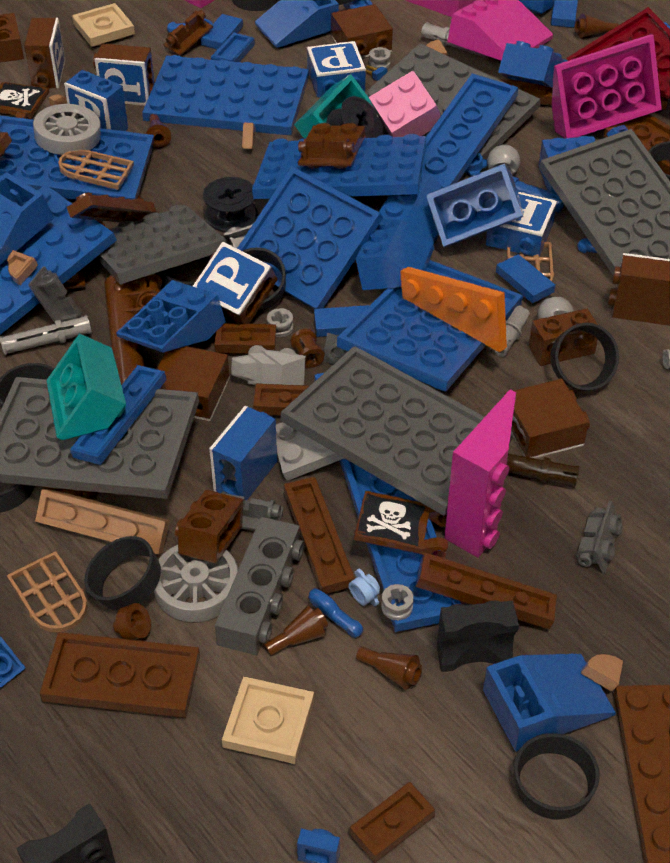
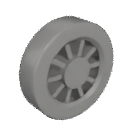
M58 104L47 107L40 111L33 121L36 143L44 150L54 154L63 155L69 151L91 150L99 143L101 138L99 117L92 110L80 105Z
M178 545L167 550L158 559L161 566V575L154 589L155 599L160 608L171 617L187 622H202L218 617L238 572L236 560L231 553L225 550L218 562L213 563L178 554ZM188 597L193 598V603H188L185 601L188 599ZM205 597L207 601L198 602L199 598Z

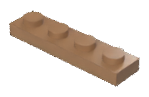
M46 488L41 491L35 522L110 542L126 536H137L145 539L155 554L163 553L170 520Z

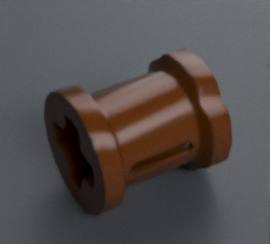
M307 328L295 332L290 339V343L293 349L298 351L299 355L306 356L305 368H313L323 362L325 353L322 347L316 343L317 336L315 332Z

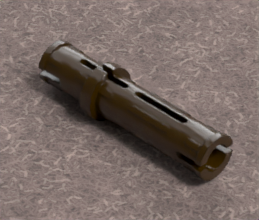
M508 453L506 464L509 466L508 473L539 478L540 482L547 483V480L575 487L577 484L576 476H578L580 466L551 462V458L547 457L541 460Z

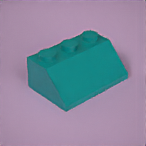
M350 74L334 84L294 126L304 138H307L313 125L326 123L329 113L332 110L341 109L342 103L346 98L356 96L363 98L370 104L371 101Z
M79 333L46 380L56 436L61 440L109 428L115 418L123 414L126 407L112 348Z

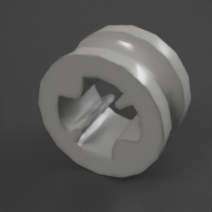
M377 47L369 52V65L377 69L382 66L389 68L391 52L388 49Z
M279 308L268 313V324H276V337H285L292 333L294 328L293 314L289 310Z
M400 584L390 585L385 588L382 593L381 605L383 614L389 619L398 621L409 617L413 610L414 596L412 591ZM398 599V602L403 600L404 603L401 606H396L397 603L395 602L392 605L391 600Z

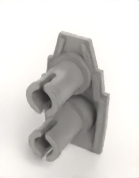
M255 345L249 349L248 355L232 357L231 375L247 380L248 384L256 385V383L304 385L306 356L298 355L290 348L273 351L265 350L262 346Z

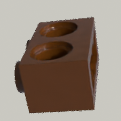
M15 13L1 14L0 63L22 60L24 56Z
M588 308L532 320L529 348L540 366L551 364L553 344L564 331L580 323L597 324ZM577 330L569 332L560 344L559 362L595 354L598 339L586 331Z
M205 490L201 497L191 504L187 515L177 522L175 538L178 539V554L217 563L242 528L243 499Z

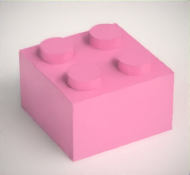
M411 71L369 97L372 106L377 110L382 120L383 126L392 137H404L407 134L422 136L429 132L441 117L436 103L414 71Z

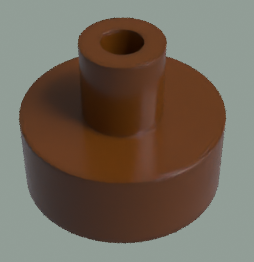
M133 603L118 610L113 628L124 639L138 640L149 634L151 619L144 606Z

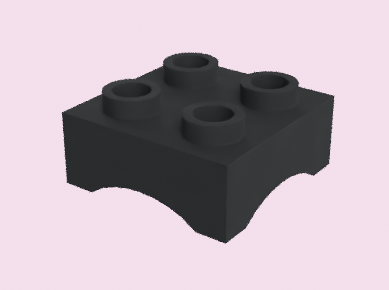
M493 600L483 604H454L449 607H441L437 639V653L441 672L454 671L468 663L487 662L496 664L513 658L514 636L519 628L514 602Z
M90 803L79 809L74 818L57 833L43 839L29 840L16 848L23 863H115L107 829Z

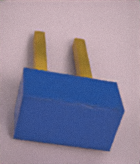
M369 65L366 66V68L374 70L373 72L366 70V73L371 74L373 80L376 81L380 80L388 72L387 68L383 66L378 69Z

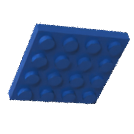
M292 166L237 249L243 251L249 248H265L277 254L285 267V293L313 309L324 308L356 260L362 245L368 242L370 235L374 233L383 216L378 211ZM266 263L272 267L278 279L274 286L279 288L282 281L280 271L274 265Z

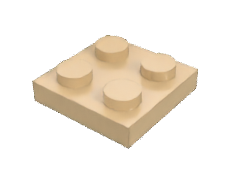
M116 3L72 15L73 24L91 47L100 46L116 39H124L126 36L135 34L134 25Z
M243 676L222 738V747L295 764L314 703V692Z

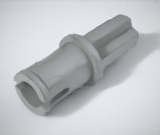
M517 306L506 321L507 348L501 352L493 349L492 352L499 357L506 356L513 342L521 337V329L530 315L528 309H524L522 306Z

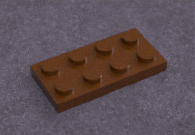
M58 632L39 693L41 701L186 718L200 658L199 647Z

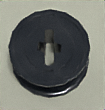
M352 96L346 98L342 103L341 109L332 110L327 116L326 123H329L331 126H341L346 123L365 126L366 138H377L383 132L382 120L377 110L360 97Z
M224 177L209 183L205 187L202 196L205 204L208 206L204 215L206 222L213 229L221 232H227L233 227L243 228L252 225L258 217V210L253 204L256 200L253 199V184L239 177Z

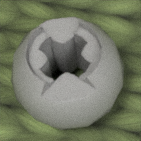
M510 145L496 146L490 151L487 158L489 169L505 163L511 174L514 175L521 163L518 151Z
M562 297L547 298L538 308L537 319L573 312L574 308L568 300Z

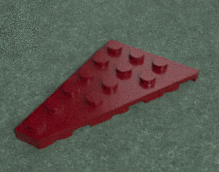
M649 7L566 58L570 61L652 34L654 35L660 96L670 99V29Z

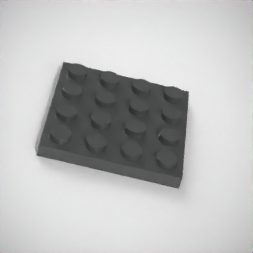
M175 205L169 208V211L160 214L150 213L145 215L143 219L134 222L124 221L119 223L118 227L109 229L114 233L117 241L96 258L119 284H123L210 256L217 251L222 242L226 243V239L187 205Z

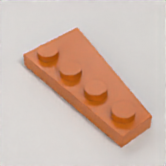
M406 267L400 271L402 298L498 352L507 348L505 292L412 267Z

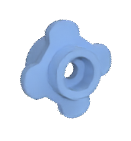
M357 569L355 571L356 578L349 583L351 594L362 606L368 603L377 606L379 604L377 595L380 591L378 582L372 575L367 574L365 576L361 569Z

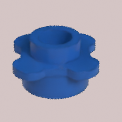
M478 153L465 173L470 176L480 174V171L488 166L487 160L483 159L482 155Z

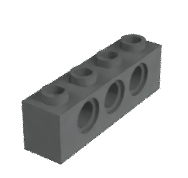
M260 517L215 624L218 646L257 656L262 643L269 641L272 632L271 619L273 614L278 615L281 611L283 604L282 591L284 586L290 587L294 574L293 563L295 560L299 561L303 554L304 541L300 540L299 525Z

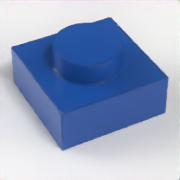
M301 828L297 842L298 861L306 863H338L340 857V837H336L324 829H313L311 831Z

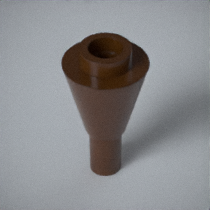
M581 14L576 19L575 32L579 38L609 32L619 26V24L608 23L589 15Z
M151 114L149 117L150 125L146 134L154 135V148L165 147L171 141V132L160 121L158 115Z
M307 605L283 630V633L264 643V646L270 656L289 645L293 646L326 636L324 628L328 626L327 620L319 608L312 610Z
M362 646L356 655L357 660L375 666L378 671L404 690L409 689L411 685H416L422 675L423 667L420 664L418 655L379 653Z

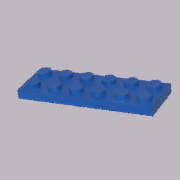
M472 73L426 136V150L422 173L432 175L442 188L457 183L518 96V87Z

